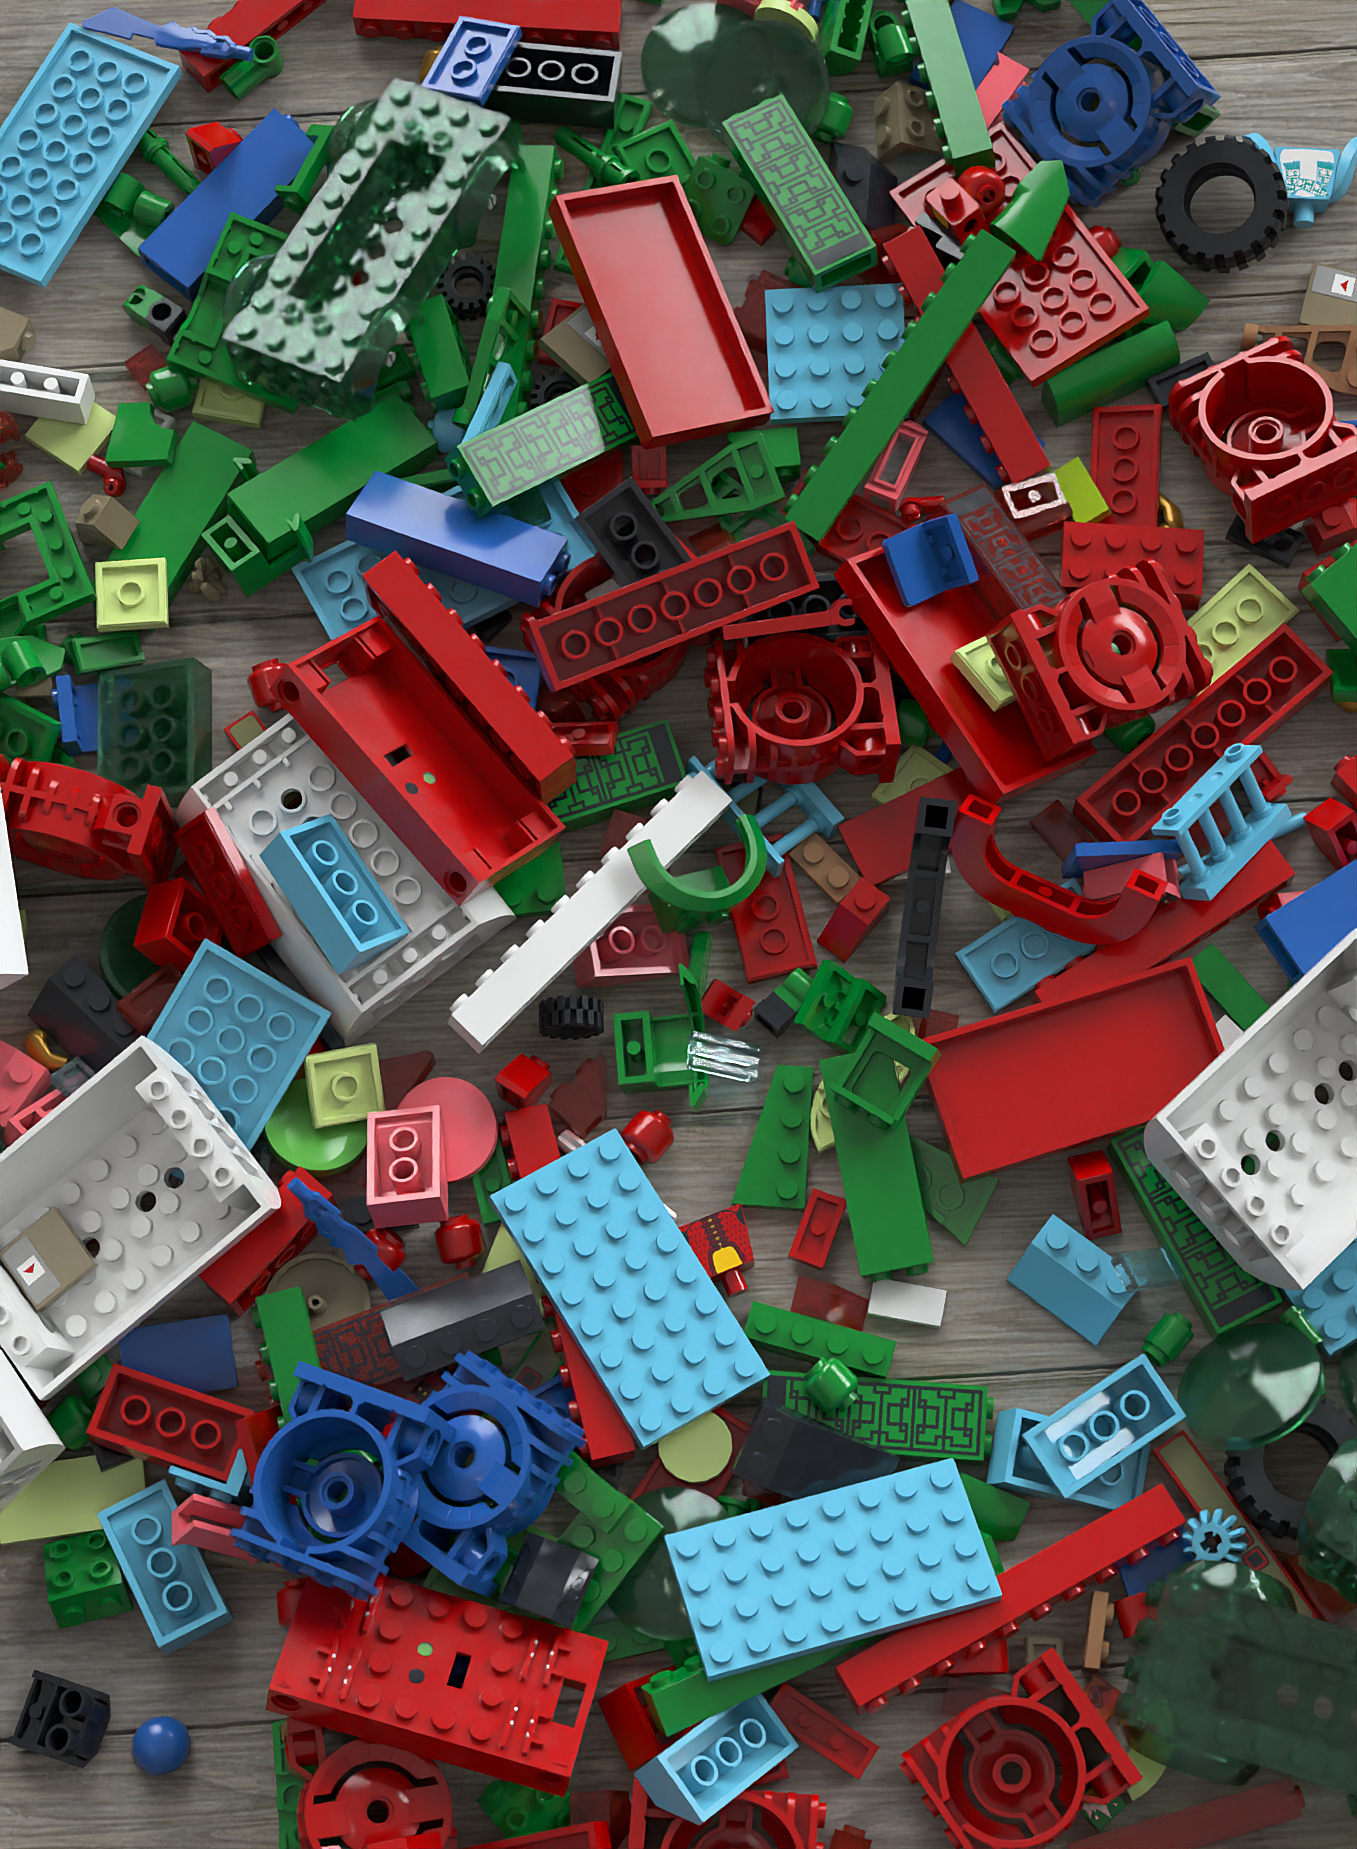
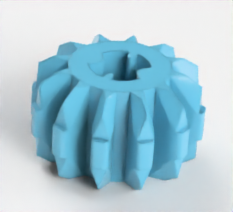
M1205 1509L1199 1513L1200 1521L1195 1518L1188 1520L1187 1523L1194 1532L1182 1533V1539L1192 1541V1545L1184 1548L1183 1552L1185 1555L1193 1552L1196 1553L1197 1556L1192 1561L1194 1567H1198L1206 1561V1573H1213L1216 1565L1222 1573L1230 1570L1228 1561L1235 1565L1242 1561L1240 1555L1235 1550L1244 1551L1247 1549L1245 1542L1237 1541V1537L1244 1535L1246 1530L1245 1528H1238L1236 1530L1232 1528L1237 1521L1235 1515H1231L1223 1522V1509H1216L1213 1517ZM1211 1531L1214 1532L1213 1537L1219 1535L1222 1539V1543L1217 1545L1218 1551L1215 1550L1216 1546L1210 1547L1208 1545L1207 1539L1212 1537Z

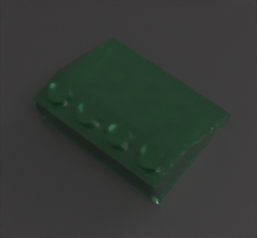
M195 657L98 672L97 775L125 787L140 799L144 798L147 785L161 787L170 807L178 808L190 787L212 771V670Z

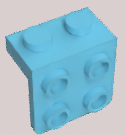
M242 1449L238 1450L226 1484L174 1466H170L168 1474L175 1479L174 1485L180 1487V1490L192 1495L195 1493L202 1496V1493L205 1492L210 1494L209 1497L236 1506L238 1504L246 1507L249 1506L252 1494L249 1493L252 1483Z

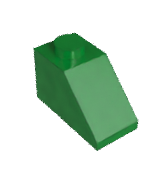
M796 426L728 433V446L761 433L765 439L781 484L800 478L801 462Z

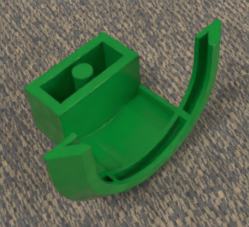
M234 457L232 459L245 482L259 475L250 458ZM298 513L294 514L293 522L289 519L285 520L298 544L269 561L266 560L261 551L230 515L203 532L201 536L218 564L248 598L303 559L308 563L313 561L314 541Z
M740 815L738 820H735L736 827L744 844L746 862L742 876L732 886H730L721 865L673 878L660 863L650 839L627 848L628 855L639 879L650 891L648 898L663 934L677 931V934H684L694 930L697 925L707 922L709 926L720 924L729 918L728 914L733 908L737 907L740 902L745 900L756 889L765 872L767 849L763 834L754 815Z
M679 964L680 986L684 992L688 1014L652 1017L649 1010L613 1014L618 1085L624 1094L689 1088L690 1107L693 1112H699L709 1095V1060L705 1021L696 979L683 964Z

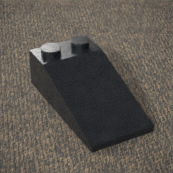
M632 477L628 478L569 522L591 553L620 588L692 560Z
M763 1396L734 1459L732 1473L767 1489L799 1500L894 1474L900 1457Z

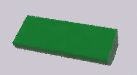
M873 0L826 1L811 73L823 76H841L850 73L858 65L862 57Z
M1168 320L1073 363L1044 381L1041 401L1056 428L1092 412L1093 407H1103L1146 387L1147 378L1179 365L1180 351Z

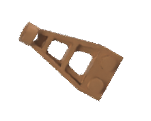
M1246 322L1240 349L1248 351L1259 346L1255 344L1258 334L1263 337L1261 344L1272 337L1279 336L1304 338L1308 341L1304 365L1311 367V369L1317 372L1326 382L1330 391L1357 398V325L1260 326ZM1341 342L1344 344L1346 352L1339 371L1330 372L1314 362L1313 352L1319 343Z

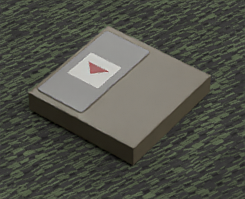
M1314 262L1298 325H1357V273Z
M584 304L540 338L537 345L581 386L612 371L587 307Z
M52 1207L0 1251V1259L36 1310L40 1312L46 1310L99 1266L60 1210Z

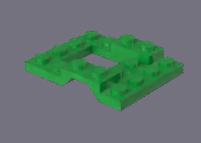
M231 211L204 272L198 295L188 318L179 329L166 359V364L295 415L316 368L279 355L276 347L275 332L228 314L237 294V287L249 260L252 259L312 283L309 292L314 294L317 302L340 310L358 268V262ZM329 338L325 340L321 346L326 347Z
M51 481L0 502V551L6 549L4 541L32 529L50 579L0 600V639L37 634L35 626L97 600L59 497Z
M503 1428L502 1431H503V1433L505 1434V1436H506V1438H507V1440H508V1442H509V1445H510V1440H509L508 1434H507L505 1428ZM572 1450L569 1457L574 1462L571 1467L564 1464L558 1471V1478L561 1480L554 1490L580 1510V1512L557 1542L599 1559L586 1596L571 1628L572 1631L583 1634L664 1531L665 1527L638 1504L608 1484ZM511 1461L510 1469L518 1474L521 1468ZM490 1497L476 1503H460L449 1498L445 1504L453 1507H469L484 1502L492 1508L496 1502ZM451 1534L448 1539L450 1548L453 1547L459 1535ZM506 1543L508 1557L492 1579V1581L498 1584L495 1589L501 1594L519 1555L508 1543ZM519 1608L531 1619L563 1628L562 1625L560 1626L548 1618L542 1619L538 1614L527 1613L525 1609Z

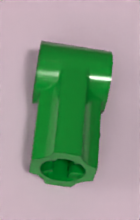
M269 36L255 38L249 48L254 49L252 61L239 59L219 77L220 82L234 99L240 101L265 78H273L283 70V58L278 44L273 38ZM264 55H272L269 59L260 60Z

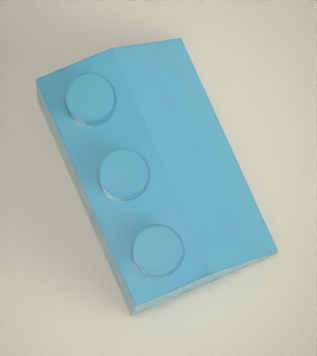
M1054 1214L1031 1242L1006 1280L1095 1347L1143 1282L1141 1278Z

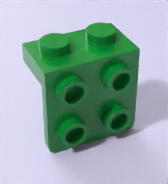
M713 153L712 156H698L683 191L701 234L724 246H729L734 242L753 198H758L742 170L739 171L730 166V159L717 153Z
M104 1530L88 1532L44 1545L43 1557L48 1603L59 1629L78 1626L86 1622L113 1617L133 1610L132 1598L123 1578L122 1568Z
M503 1779L490 1783L476 1800L507 1839L587 1823L589 1819L587 1813L568 1790H566L565 1797H560Z

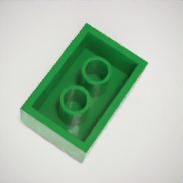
M440 294L403 308L407 321L402 322L405 335L409 342L412 341L415 351L411 352L413 362L417 371H421L424 379L423 382H420L424 397L427 402L430 401L435 414L440 410L460 408L464 404L473 370L459 321L444 296Z

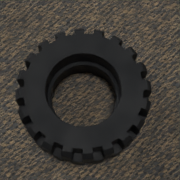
M1215 135L1205 137L1206 143L1197 146L1194 141L1187 145L1188 151L1182 156L1177 153L1170 160L1172 163L1171 168L1163 170L1160 176L1161 187H1157L1155 193L1157 207H1155L1156 218L1174 253H1178L1187 264H1195L1199 270L1210 272L1211 269H1217L1219 273H1229L1230 268L1238 267L1239 271L1249 268L1247 263L1254 259L1260 262L1266 257L1265 251L1269 247L1274 249L1280 241L1278 235L1280 231H1285L1288 222L1286 218V213L1289 212L1287 188L1277 164L1272 161L1270 155L1263 148L1260 150L1256 148L1254 142L1247 139L1240 142L1237 141L1236 136L1225 135L1224 140H1217ZM1219 176H1234L1243 179L1250 186L1254 195V208L1249 218L1240 227L1227 233L1213 234L1201 230L1193 221L1190 212L1192 198L1200 186Z
M1293 1391L1286 1392L1273 1399L1270 1397L1262 1401L1256 1408H1252L1238 1424L1225 1451L1227 1460L1224 1463V1475L1228 1476L1229 1484L1226 1486L1231 1496L1236 1498L1242 1511L1253 1520L1252 1524L1259 1530L1265 1528L1271 1531L1270 1536L1279 1539L1286 1536L1292 1537V1541H1304L1310 1537L1317 1539L1325 1536L1329 1532L1338 1529L1350 1519L1348 1518L1350 1515L1349 1511L1331 1501L1338 1488L1341 1487L1357 1498V1427L1351 1421L1354 1415L1347 1409L1342 1412L1336 1408V1401L1325 1397L1324 1400L1315 1398V1393L1304 1391L1301 1395H1294ZM1288 1432H1299L1311 1436L1326 1449L1332 1462L1333 1475L1324 1493L1308 1501H1297L1282 1495L1271 1485L1264 1471L1263 1459L1268 1445L1276 1437Z

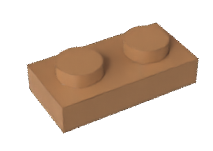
M816 832L804 839L788 854L790 861L837 907L861 878Z
M1093 1591L1090 1595L1081 1671L1097 1673L1100 1669V1664L1107 1665L1110 1642L1103 1641L1105 1626L1111 1627L1114 1613V1604L1108 1603L1109 1593Z

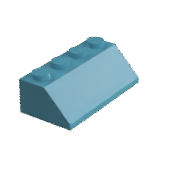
M332 814L280 832L259 855L338 975L364 965L410 933Z
M760 1693L706 1718L636 1771L634 1775L657 1807L700 1825L799 1746Z

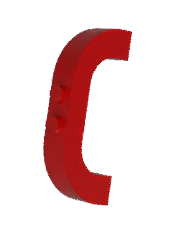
M969 793L954 820L951 849L954 861L962 877L982 898L1016 917L1024 918L1043 927L1046 931L1086 944L1103 945L1126 940L1138 933L1149 922L1166 890L1168 882L1135 868L1123 892L1113 899L1098 901L1076 894L1010 863L1000 853L994 837L995 826L1002 807Z

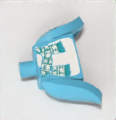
M1252 133L1242 136L1243 140L1247 139L1254 142L1259 150L1263 148L1280 169L1287 188L1289 212H1293V226L1297 228L1312 227L1314 225V213L1326 212L1328 204L1337 203L1351 186L1357 167V137L1353 138L1345 146L1339 157L1340 149L1275 147L1274 151H1272L1268 142L1261 135Z

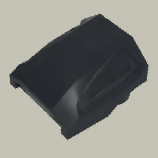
M528 1532L503 1593L499 1598V1603L509 1604L512 1607L514 1605L525 1609L527 1613L538 1614L542 1619L548 1618L571 1631L596 1571L599 1559Z
M34 1670L32 1674L34 1680L15 1732L13 1736H9L7 1743L83 1769L95 1757L101 1746L111 1718L110 1695Z

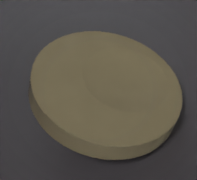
M310 1253L292 1259L276 1272L266 1290V1294L298 1286L302 1287L313 1335L371 1313V1296L364 1278L355 1271L352 1264H348L341 1257L328 1253ZM370 1317L360 1320L364 1331L367 1328L366 1322L370 1320ZM358 1322L330 1332L339 1355L343 1353H340L334 1334L355 1327L356 1332L360 1333L361 1330ZM353 1331L338 1336L340 1343L347 1342L349 1347L356 1344L363 1335L355 1338ZM327 1333L314 1338L315 1342L327 1338L332 1354L336 1357ZM325 1342L316 1345L319 1358L323 1357L322 1350L327 1349Z

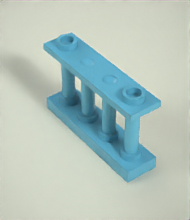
M695 756L689 759L685 772L686 776L690 775L694 778L702 770L724 791L714 779L716 776L715 760L704 767ZM755 774L753 783H745L743 781L726 793L732 799V802L727 811L721 816L741 840L742 838L736 827L735 820H738V816L744 815V813L736 803L767 782L766 779ZM814 782L798 785L780 784L785 789V794L754 815L760 828L793 805L799 806L808 818L807 821L773 845L764 837L767 849L765 871L768 870L774 879L781 873L785 861L781 857L783 854L816 831L822 832L828 840L839 833L837 826L844 821L842 814Z
M1238 743L1228 747L1224 755L1172 808L1166 810L1162 814V818L1151 828L1153 835L1175 836L1191 870L1189 876L1180 885L1183 899L1211 901L1292 816L1287 804L1265 801L1250 768V765L1263 752L1261 746ZM1238 777L1253 807L1245 818H1243L1229 787ZM1217 798H1219L1232 827L1230 834L1224 840L1209 810V807ZM1197 819L1212 849L1210 855L1204 861H1202L1188 831V828Z

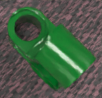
M885 10L874 12L869 21L867 37L878 77L883 79L913 71L914 54L905 27L900 26L897 17L892 12Z

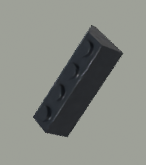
M76 954L49 978L27 1014L38 1027L45 1031L91 1077L141 1036L147 1037L152 1029L137 1012Z
M520 1259L380 1312L405 1382L458 1363L454 1359L458 1352L466 1355L469 1350L476 1355H480L546 1329Z

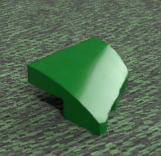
M1163 260L1154 262L1141 290L1136 291L1150 310V316L1140 322L1145 323V326L1153 327L1168 320L1172 330L1177 332L1185 331L1194 323L1210 301Z
M962 1472L960 1478L979 1530L991 1535L993 1541H1015L1031 1503Z

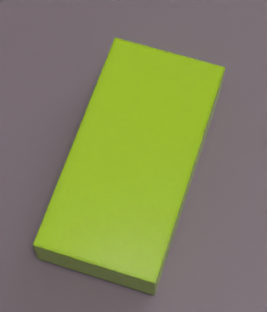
M1079 457L1049 474L1076 522L1098 523L1112 514Z

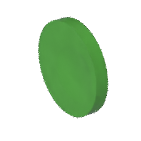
M306 1078L291 1082L264 1128V1137L272 1155L289 1170L295 1172L301 1166L312 1177L332 1176L350 1168L364 1153L367 1146L368 1119L315 1129L312 1124Z

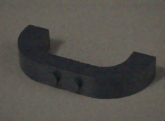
M919 797L911 843L892 1005V1013L894 1015L930 1018L934 986V957L950 839L953 836L957 801Z

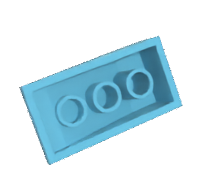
M1143 1353L1021 1436L1062 1498L1066 1499L1185 1418L1186 1415Z
M1019 1408L998 1412L986 1480L987 1484L1020 1494L1110 1512L1143 1494L1150 1442L1066 1499H1063L1021 1436L1049 1416Z
M163 1479L97 1513V1516L158 1647L168 1655L235 1619L200 1548L189 1544L172 1546L171 1513L179 1506L166 1480Z

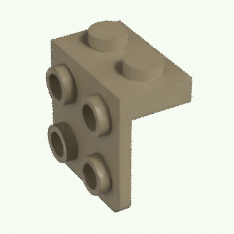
M897 81L874 99L875 142L877 144V157L879 160L889 162L906 148L943 157L941 146H945L946 142L944 137L938 139L933 119L938 118L936 110H929L925 91L929 90Z

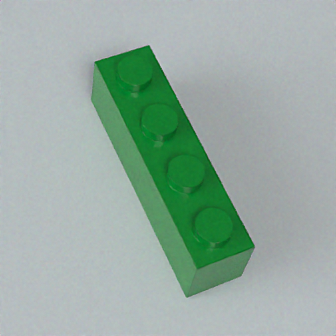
M755 1301L752 1303L744 1330L745 1335L754 1348L814 1365L822 1357L826 1360L835 1357L843 1362L857 1377L887 1379L896 1346V1341Z

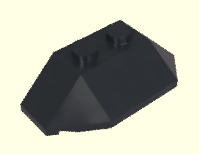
M832 141L830 144L828 168L874 241L878 252L883 248V244L893 239L896 204L889 192L897 187L898 177L864 147Z

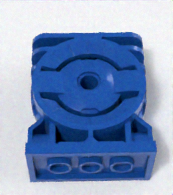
M1110 0L1092 17L1091 35L1068 41L1053 51L1042 63L1039 70L1032 75L1034 79L1029 87L1021 85L1016 90L1019 96L1014 101L1006 99L1002 103L1004 109L1002 117L1014 129L1019 128L1024 135L1021 140L1031 152H1038L1044 161H1063L1070 191L1069 200L1075 204L1079 201L1087 208L1089 206L1097 208L1102 204L1100 197L1105 192L1112 194L1117 190L1115 183L1120 178L1127 180L1131 176V171L1138 169L1153 158L1164 144L1172 123H1186L1205 104L1209 106L1214 105L1221 98V95L1143 0ZM1137 35L1142 39V48L1140 50L1128 45ZM1095 58L1106 59L1116 63L1130 80L1133 98L1127 80L1117 70L1103 64L1086 63ZM1163 67H1165V69H1166L1168 72H1171V73H1170L1171 77H1170L1169 79H1168V77H1167L1165 71L1162 69ZM1099 96V107L1092 112L1091 102L1095 97ZM1130 115L1137 124L1136 129L1129 122ZM1061 125L1075 139L1087 143L1103 142L1112 154L1106 156L1101 147L1098 146L1080 147L1072 144L1063 136Z
M468 1350L466 1355L458 1352L454 1357L460 1365L453 1375L445 1371L441 1376L447 1382L444 1389L439 1392L433 1390L429 1398L421 1404L432 1409L452 1425L456 1431L450 1443L442 1442L432 1467L416 1474L418 1483L416 1513L419 1516L415 1522H412L402 1542L459 1586L490 1597L498 1585L492 1579L508 1557L506 1539L524 1531L538 1519L547 1507L554 1493L555 1486L561 1480L558 1478L559 1469L563 1464L571 1467L574 1460L569 1457V1454L575 1445L584 1448L587 1441L582 1438L585 1433L584 1429L571 1420L557 1414L555 1408L528 1393L529 1390L514 1379H509L502 1374L501 1370L491 1362L480 1358ZM475 1411H483L494 1416L505 1428L510 1445L505 1434L497 1425L482 1417L469 1414ZM474 1452V1461L466 1468V1459ZM511 1461L521 1468L519 1475L510 1469ZM382 1466L380 1471L384 1476V1466ZM434 1487L442 1495L460 1503H476L490 1497L499 1505L494 1509L484 1502L469 1507H453L446 1505L436 1497ZM452 1533L459 1535V1538L450 1549L448 1539Z
M299 1361L293 1375L300 1382L288 1406L292 1421L280 1429L265 1447L256 1467L254 1483L249 1491L254 1497L252 1507H241L239 1514L246 1518L241 1530L232 1528L229 1535L236 1539L233 1546L248 1552V1555L265 1563L272 1561L281 1565L280 1567L298 1576H302L303 1573L312 1577L319 1584L332 1589L336 1586L345 1590V1593L367 1602L369 1596L377 1598L380 1592L378 1588L373 1586L378 1574L387 1576L389 1568L383 1564L385 1557L390 1553H396L398 1545L404 1539L413 1522L418 1503L416 1474L432 1467L442 1442L450 1443L456 1429L430 1408ZM346 1405L352 1406L350 1412L343 1411ZM394 1422L393 1427L389 1433V1436L387 1437L385 1434L382 1433L385 1425ZM358 1450L375 1456L384 1466V1476L378 1467L365 1457L355 1453L338 1452ZM309 1458L320 1461L315 1467L306 1464ZM348 1489L346 1498L338 1503L340 1493ZM290 1495L301 1499L304 1516L316 1531L328 1538L339 1541L333 1544H326L317 1540L306 1527L301 1508L289 1503Z

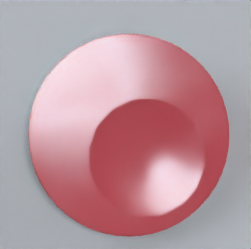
M438 1077L417 1085L403 1098L397 1109L440 1105L447 1184L461 1182L474 1176L488 1163L498 1142L499 1123L491 1101L480 1089L459 1078Z

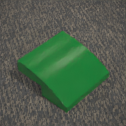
M823 959L793 1023L845 1055L855 1053L870 1027L867 1024L874 1012L880 1013L887 996L867 980L855 978L833 960Z

